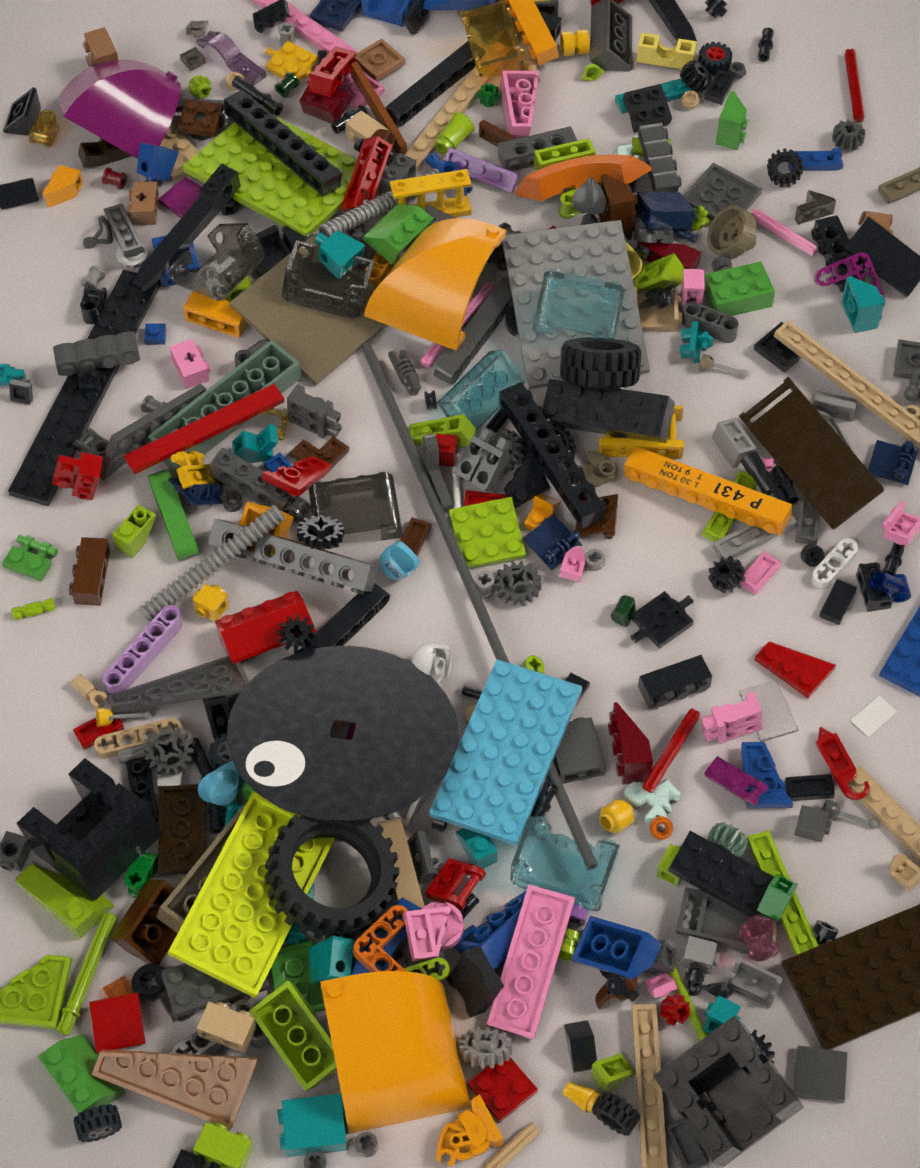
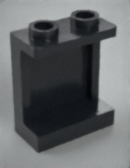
M276 225L241 241L242 254L259 277H262L291 253L281 240L279 229Z

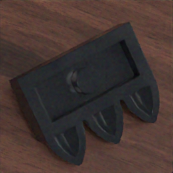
M279 0L253 13L255 30L263 33L266 27L273 28L276 22H285L286 18L290 16L288 2L286 0Z

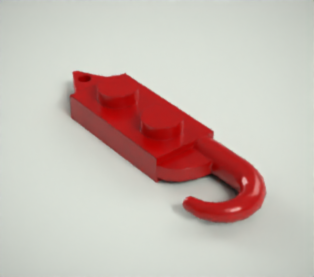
M819 727L816 747L834 780L848 799H863L870 790L868 781L864 782L865 787L863 791L855 793L851 790L848 783L856 778L857 771L837 733L833 734Z

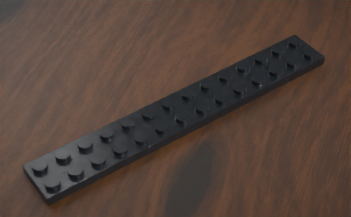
M123 270L87 339H95L105 335L115 336L118 333L127 331L135 332L136 335L161 285L160 279L146 291L142 292L134 288L132 284L137 273ZM120 364L112 368L96 369L100 372L101 391L80 394L78 372L67 376L8 490L10 496L49 506L58 489V486L52 485L59 455L74 457L77 449L73 442L76 439L79 440L86 433L85 431L92 422Z

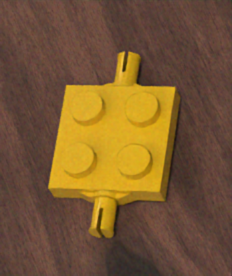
M287 41L278 51L270 47L265 49V54L272 57L265 65L266 70L282 79L285 78L286 73L290 72L300 82L310 72H313L312 68L318 62L317 55L290 41Z

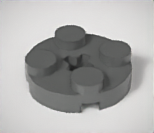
M646 226L644 228H635L634 240L657 243L663 240V243H673V229L655 230L648 229Z

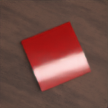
M138 992L89 1001L96 1053H100L102 1049L115 1050L146 1044Z

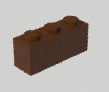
M82 537L80 545H77L76 558L78 560L77 564L73 565L72 570L74 581L69 585V595L73 597L75 604L101 606L110 556V546L107 538Z

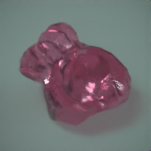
M754 915L740 927V936L745 946L749 949L748 955L751 960L765 961L778 955L779 946L775 942L777 930L771 918Z

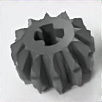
M849 119L846 122L840 120L839 124L835 125L832 141L835 142V147H841V151L847 149L849 152L851 149L857 150L864 143L865 129H863L862 124H857L856 120L850 122Z

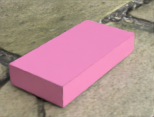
M763 551L746 570V574H744L746 581L740 582V585L756 595L780 568L781 562Z

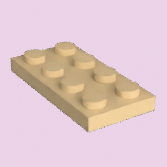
M171 121L160 146L179 151L170 179L175 182L189 175L183 172V165L196 155L198 151L183 133H178L177 126Z

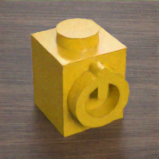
M205 583L193 596L195 612L203 618L208 617L213 621L219 620L229 607L228 594L217 585L209 586Z

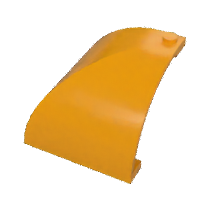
M467 218L446 219L430 225L419 234L374 290L367 303L364 316L457 350L465 339V332H462L461 329L476 283L493 250L506 237V230L496 225Z
M382 971L350 975L320 982L349 1134L471 1108L445 988L440 981L431 976L415 972Z

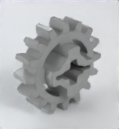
M476 1027L475 1031L469 1029L467 1030V1035L462 1034L461 1040L458 1041L459 1057L463 1058L464 1063L471 1062L472 1067L480 1065L481 1069H484L485 1065L494 1068L496 1063L502 1066L503 1060L509 1061V1055H512L511 1038L507 1037L506 1032L499 1033L498 1028L492 1031L490 1027H486L485 1030Z

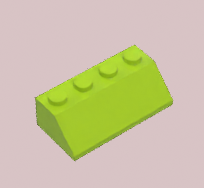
M288 980L249 1010L306 1092L331 1079L338 1073L331 1035L294 983Z

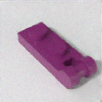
M716 756L704 773L706 778L754 807L759 802V796L762 793L765 794L768 790V786L765 783L753 778L719 756ZM753 787L754 789L749 793V789Z

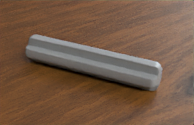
M179 740L178 749H184L183 743ZM145 744L118 751L119 763L125 764L127 761L145 758L149 753H145L143 749L144 747H149V745ZM171 746L169 749H164L165 753L173 752ZM154 750V756L160 755L159 752Z

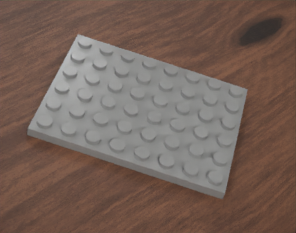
M621 220L506 235L502 241L529 389L547 387L549 379L565 381L560 376L562 345L569 339L581 337L613 338L637 344L641 349L640 374L649 373L650 366Z

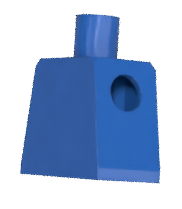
M140 142L137 173L146 176L145 182L168 181L179 151Z

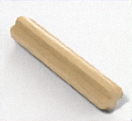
M533 1122L529 1123L482 1168H504L540 1134L539 1128Z

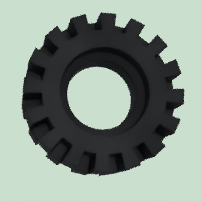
M784 148L783 152H780L779 149L776 151V155L774 153L771 154L767 164L768 176L771 182L774 181L775 185L779 183L780 187H784V184H787V187H790V183L796 184V180H800L803 174L802 159L798 153H793L792 149L787 152V149ZM789 162L793 168L789 173L782 174L777 170L779 164Z
M602 1092L592 1107L593 1114L597 1116L598 1120L603 1121L605 1126L608 1125L611 1130H616L618 1134L622 1133L624 1136L631 1134L641 1117L631 1104L626 1103L625 1099H620L618 1095H613L612 1092Z

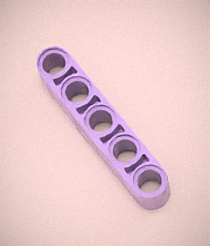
M169 605L164 607L105 672L103 682L108 695L128 689L181 630L183 623L180 611L176 606Z

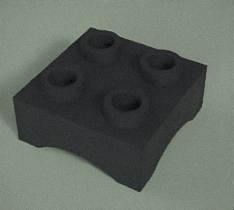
M661 84L625 92L623 102L628 110L634 133L638 132L641 125L661 122L663 126L670 125L672 115Z
M479 946L463 951L459 963L446 978L449 985L454 987L462 996L466 1012L470 1018L486 1012L504 987L500 977L496 974Z

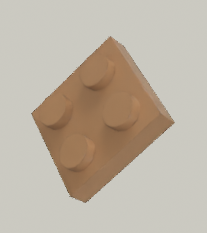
M381 38L358 52L355 62L359 63L362 70L370 77L379 81L404 66L405 58Z

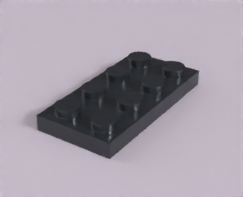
M689 831L668 869V872L751 918L755 915L769 884L774 876L692 831Z

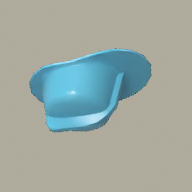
M231 761L203 777L198 785V793L204 801L224 806L234 801L237 793L242 790L245 780L236 769L234 762Z

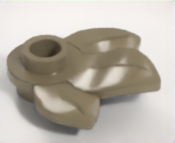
M588 451L589 463L580 465L585 473V478L588 482H592L594 487H599L605 481H611L617 476V467L613 462L607 461L606 456L602 453Z

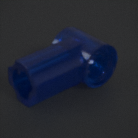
M879 570L873 573V577L870 580L871 587L891 595L893 602L901 603L911 598L906 575H890Z

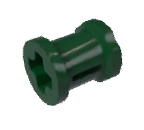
M290 72L286 73L285 78L275 85L276 92L285 98L293 88L299 86L298 78Z

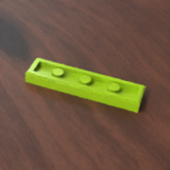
M742 470L739 471L733 481L753 490L757 486L753 477ZM715 511L702 531V536L716 542L727 536L736 519L728 518L726 515Z

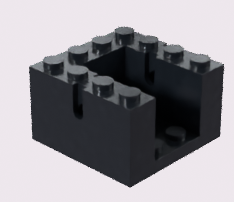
M84 758L68 773L82 800L56 824L33 807L16 824L37 856L96 901L163 834L146 802L120 783L116 785L112 777Z
M735 1015L653 1075L677 1112L687 1120L685 1122L710 1160L721 1167L726 1166L804 1108L746 1025ZM711 1097L724 1115H721L719 1110L716 1108V1106L710 1099Z

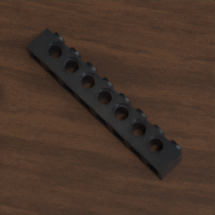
M240 90L224 99V114L324 197L341 187L342 174L339 168L332 165L325 157L315 151L312 146H309L300 136H297L288 126L279 121L275 115L268 112L263 105L256 102L251 95Z
M520 382L499 391L500 406L530 452L534 453L540 467L580 528L583 529L603 520L606 509L604 500L597 496L592 482L587 481L582 467L577 466L572 452L565 448L562 437L555 433L550 419L545 418L542 407L533 400L530 389L525 388L523 383Z

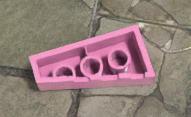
M502 71L499 89L507 133L513 135L514 139L527 137L530 134L539 71Z

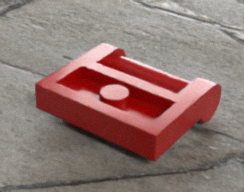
M449 858L426 890V896L428 899L437 902L450 903L459 911H462L466 905L465 901L477 883L484 879L486 872L479 866ZM470 875V879L467 881L459 895H454L459 886L466 878V876Z

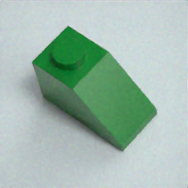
M776 874L769 884L757 911L761 912V915L768 920L779 921L798 884Z

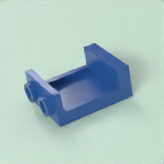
M362 0V15L403 27L404 23L402 20L414 0Z

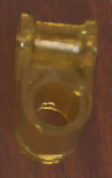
M43 110L40 112L29 133L30 143L44 144L45 147H51L53 139L59 130L53 111Z

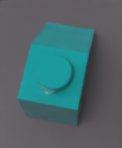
M465 828L455 832L472 865L484 869L497 862L498 850L490 837Z

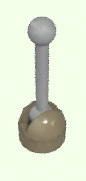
M702 354L698 367L700 370L709 371L715 367L740 374L743 378L748 376V371L745 369L737 370L716 364L710 355Z

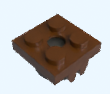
M186 99L177 126L178 133L190 134L191 137L197 140L216 137V134H220L221 116L224 110L223 103Z

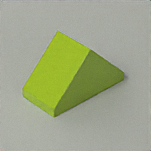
M622 1053L595 1061L591 1069V1077L602 1092L613 1091L635 1074V1070Z

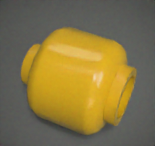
M616 799L601 809L600 824L608 832L620 833L633 824L634 809L624 800Z

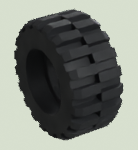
M581 337L569 339L562 345L560 376L567 383L582 387L618 389L634 386L639 381L641 349L637 344L613 338Z

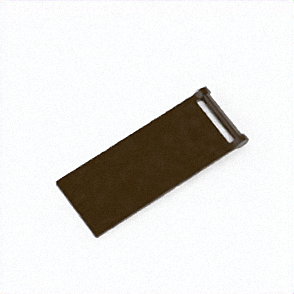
M787 377L783 380L784 383L746 413L742 412L739 417L831 529L835 530L884 492V488L793 381ZM788 389L792 391L753 423L750 421L751 418Z

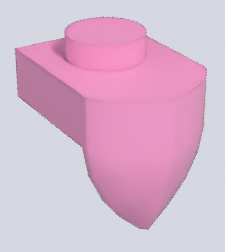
M580 546L571 548L565 554L559 577L580 583L586 559Z

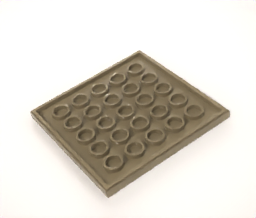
M317 233L235 297L229 305L268 342L273 340L299 361L301 373L315 386L357 352L364 342L370 341L387 326L384 323L364 316L367 303L377 287L354 266L340 279L336 278L318 260L320 246L314 242L315 237L318 235Z

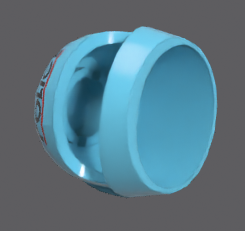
M397 541L384 549L379 559L382 573L391 580L405 578L412 571H415L421 563L413 551L401 541Z

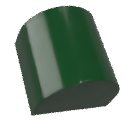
M626 595L620 597L611 613V618L614 622L624 627L628 626L631 621V614L636 611L634 598Z

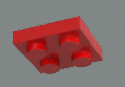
M510 1056L509 1061L503 1060L502 1066L497 1063L494 1065V1068L488 1066L468 1082V1087L476 1096L480 1094L487 1109L499 1123L538 1092V1088Z

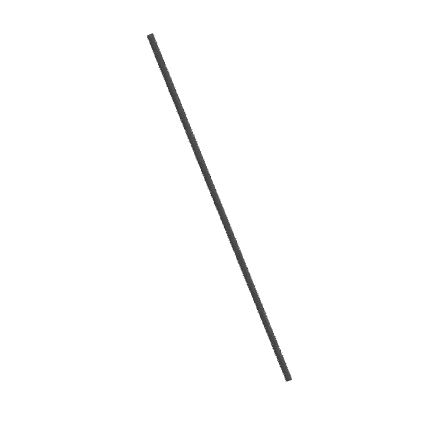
M364 342L361 345L363 353L496 660L510 663L370 342ZM552 762L547 778L552 783L551 787L554 784L558 787L555 797L587 870H593L598 864L556 767Z

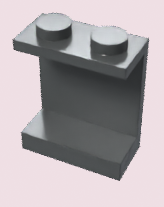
M579 717L568 723L555 754L558 774L562 784L605 775L606 765L592 717Z

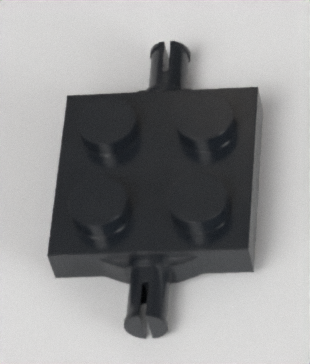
M664 591L632 613L631 620L640 629L631 635L632 641L637 643L644 637H647L660 649L693 626L694 620L685 611L686 607L694 603L692 597L690 598L688 595L678 602Z

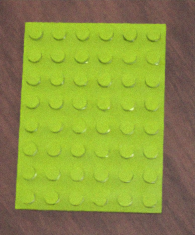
M277 117L279 121L288 126L291 131L300 136L303 141L312 146L315 151L325 157L332 165L339 168L342 174L340 188L323 197L235 122L183 165V172L203 183H206L221 164L237 171L241 187L232 196V199L283 227L287 226L307 237L310 233L314 234L321 224H325L340 210L357 159Z

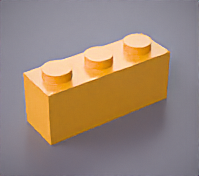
M193 290L183 307L186 321L238 338L242 336L248 325L229 306V301L211 296L205 292Z

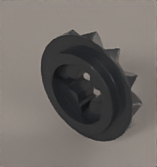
M146 964L134 973L131 981L132 990L134 993L138 992L139 998L142 1001L154 1002L164 997L166 989L161 977V970L165 968L161 965ZM155 977V982L159 986H152L147 990L148 986L144 981H151Z

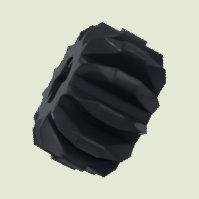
M693 60L682 67L680 77L682 82L691 91L699 93L709 87L712 77L701 63Z
M721 556L720 562L713 561L715 567L709 568L710 575L708 579L712 583L713 588L720 590L724 594L727 590L733 593L735 587L741 588L740 582L746 581L744 576L746 574L745 568L740 560H734L731 556L726 560Z
M296 615L295 621H293L288 616L287 623H280L282 629L278 630L277 635L282 637L279 639L280 644L287 643L285 646L286 651L292 646L294 647L293 653H297L298 647L302 651H306V645H313L311 639L316 637V633L311 631L314 629V624L306 625L308 623L307 617L303 621H299L300 615ZM294 630L299 631V638L294 637Z

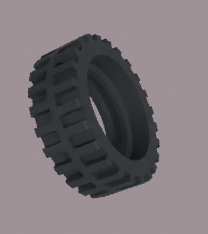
M297 815L290 819L288 825L284 826L269 852L270 855L265 864V869H268L264 877L265 884H270L267 892L269 900L275 898L277 903L274 909L278 914L282 911L287 916L285 922L289 926L294 922L300 926L298 932L305 934L307 930L314 932V938L321 939L323 935L340 937L341 934H345L346 938H350L358 930L361 933L367 930L370 924L379 918L392 899L391 896L398 885L395 880L399 876V867H394L398 860L397 852L391 853L390 847L393 842L390 837L387 839L383 837L382 832L384 829L380 824L375 827L370 823L371 819L327 821L304 816L298 817ZM319 837L335 838L357 850L365 860L371 875L370 887L364 898L354 906L336 908L320 904L305 894L298 885L292 871L295 853L304 842Z

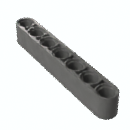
M503 277L463 329L462 332H465V339L457 350L449 348L434 369L433 375L454 385L504 319L507 308L513 306L508 278Z

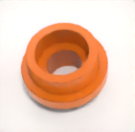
M658 816L651 821L649 830L654 838L664 840L672 834L673 825L668 818ZM662 823L664 825V830L662 832H658L657 826Z

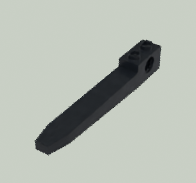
M649 0L677 41L678 39L697 41L692 26L675 0Z
M221 164L199 190L200 196L142 264L132 282L134 288L144 292L155 284L217 216L241 187L237 171L224 164Z

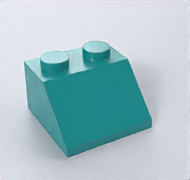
M849 276L846 278L841 304L854 333L878 328L879 321L882 319V310L885 307V299L883 295H880L877 287Z

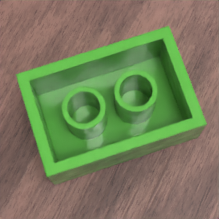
M761 261L704 274V295L709 307L735 316L769 308L773 305L775 290Z

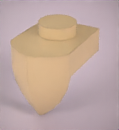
M904 854L894 855L889 866L891 877L910 892L920 883V867L909 860Z

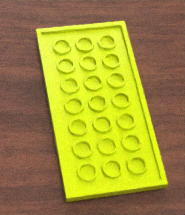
M252 792L167 953L168 955L253 998L257 997L292 924L289 926L285 922L287 916L283 911L278 914L274 909L277 903L275 898L269 900L267 892L270 884H265L264 877L268 869H265V864L270 855L269 852L282 828L287 826L290 819L295 815L298 817L301 815L284 810L264 799L258 793ZM313 838L304 842L296 851L292 863V871L298 885L305 894H308L335 838Z

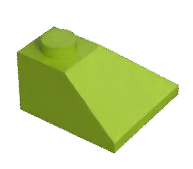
M675 253L643 265L633 285L637 287V292L650 291L657 287L665 289L670 285L678 287L682 284L685 268Z

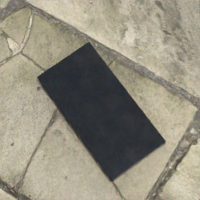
M869 216L866 217L843 250L850 255L861 252L869 255L876 275L907 298L920 282V255ZM858 257V261L860 263L865 262L864 258L860 259V257Z

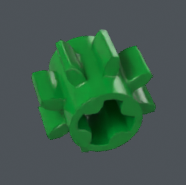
M488 83L484 86L482 85L481 90L477 91V98L480 99V104H483L485 107H493L497 105V100H501V92H499L498 86L496 87L494 84Z

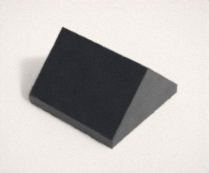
M31 88L12 103L3 132L27 136L33 135L41 110L36 88Z

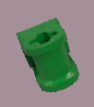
M144 852L128 867L124 881L131 897L136 898L147 881L153 879L158 869L157 854Z

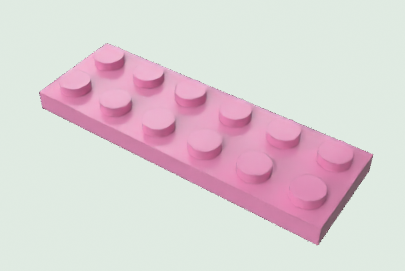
M528 884L500 978L504 987L493 1001L487 1026L532 1040L535 1039L574 906V897Z

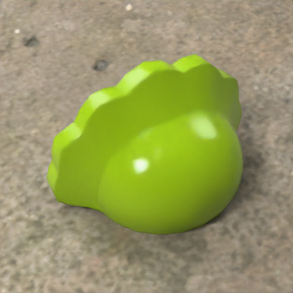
M589 64L584 68L581 79L582 81L597 80L604 73V70L596 64Z

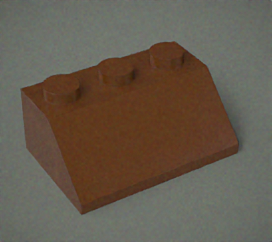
M601 175L600 187L605 194L606 206L603 212L598 214L601 223L621 220L624 235L628 240H632V231H635L633 221L636 218L635 205L638 203L636 193L632 192L630 185L608 175Z
M149 879L109 938L126 952L148 964L159 965L178 934L157 918L159 908L174 891V888L164 880Z

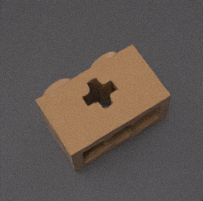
M133 182V189L129 190L131 205L127 207L128 217H131L133 225H156L159 201L157 182Z

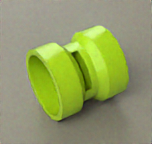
M566 929L558 958L572 961L571 958L581 938V933L572 929Z

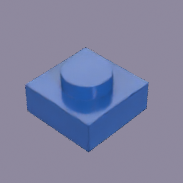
M166 323L145 324V345H165Z

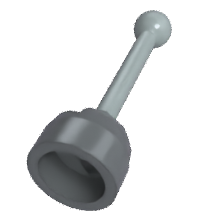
M826 799L822 810L829 812L828 819L842 816L867 824L872 829L878 826V822L875 819L867 820L840 811L839 806L834 801Z

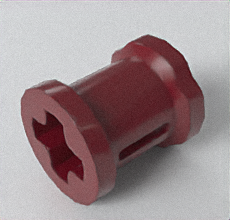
M109 167L104 170L102 175L103 184L117 186L119 190L125 187L127 182L126 173H117Z

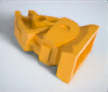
M480 1094L471 1100L472 1109L459 1113L458 1118L452 1123L447 1122L441 1131L436 1154L438 1163L442 1162L441 1159L444 1155H449L451 1159L447 1165L452 1168L457 1160L466 1161L473 1157H478L487 1152L491 1146L494 1148L504 1146L503 1137Z

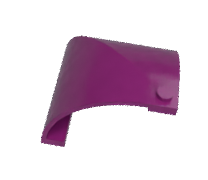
M113 60L94 65L78 74L59 95V101L63 117L138 159L140 142L157 146L161 145L179 102L181 84L177 80L178 76L170 71L166 73L152 65L134 60Z

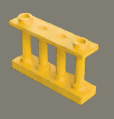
M468 169L390 181L393 199L398 198V204L406 205V197L417 195V204L411 205L420 206L423 210L426 209L427 205H430L455 218L471 215L468 196H464V187L472 186ZM456 189V197L445 199V190ZM437 192L436 201L425 202V194Z
M674 406L666 443L627 437L613 438V435L605 434V438H599L598 453H602L606 457H629L635 446L670 459H682L684 440H676V421H682L683 406Z

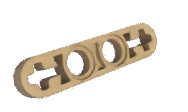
M169 718L102 735L95 740L94 748L99 757L110 758L117 756L118 751L147 744L144 734L148 731H154L158 734L160 733L159 727L167 731L168 726L171 725L174 726L175 730L180 727V734L182 735L183 729L179 720ZM170 736L164 737V738L160 739V741H161V740H165V739H169ZM125 737H132L134 739L132 744L126 746L121 741ZM115 740H117V744H118V747H117V748L115 747V743H114ZM107 743L108 749L103 750L102 744Z

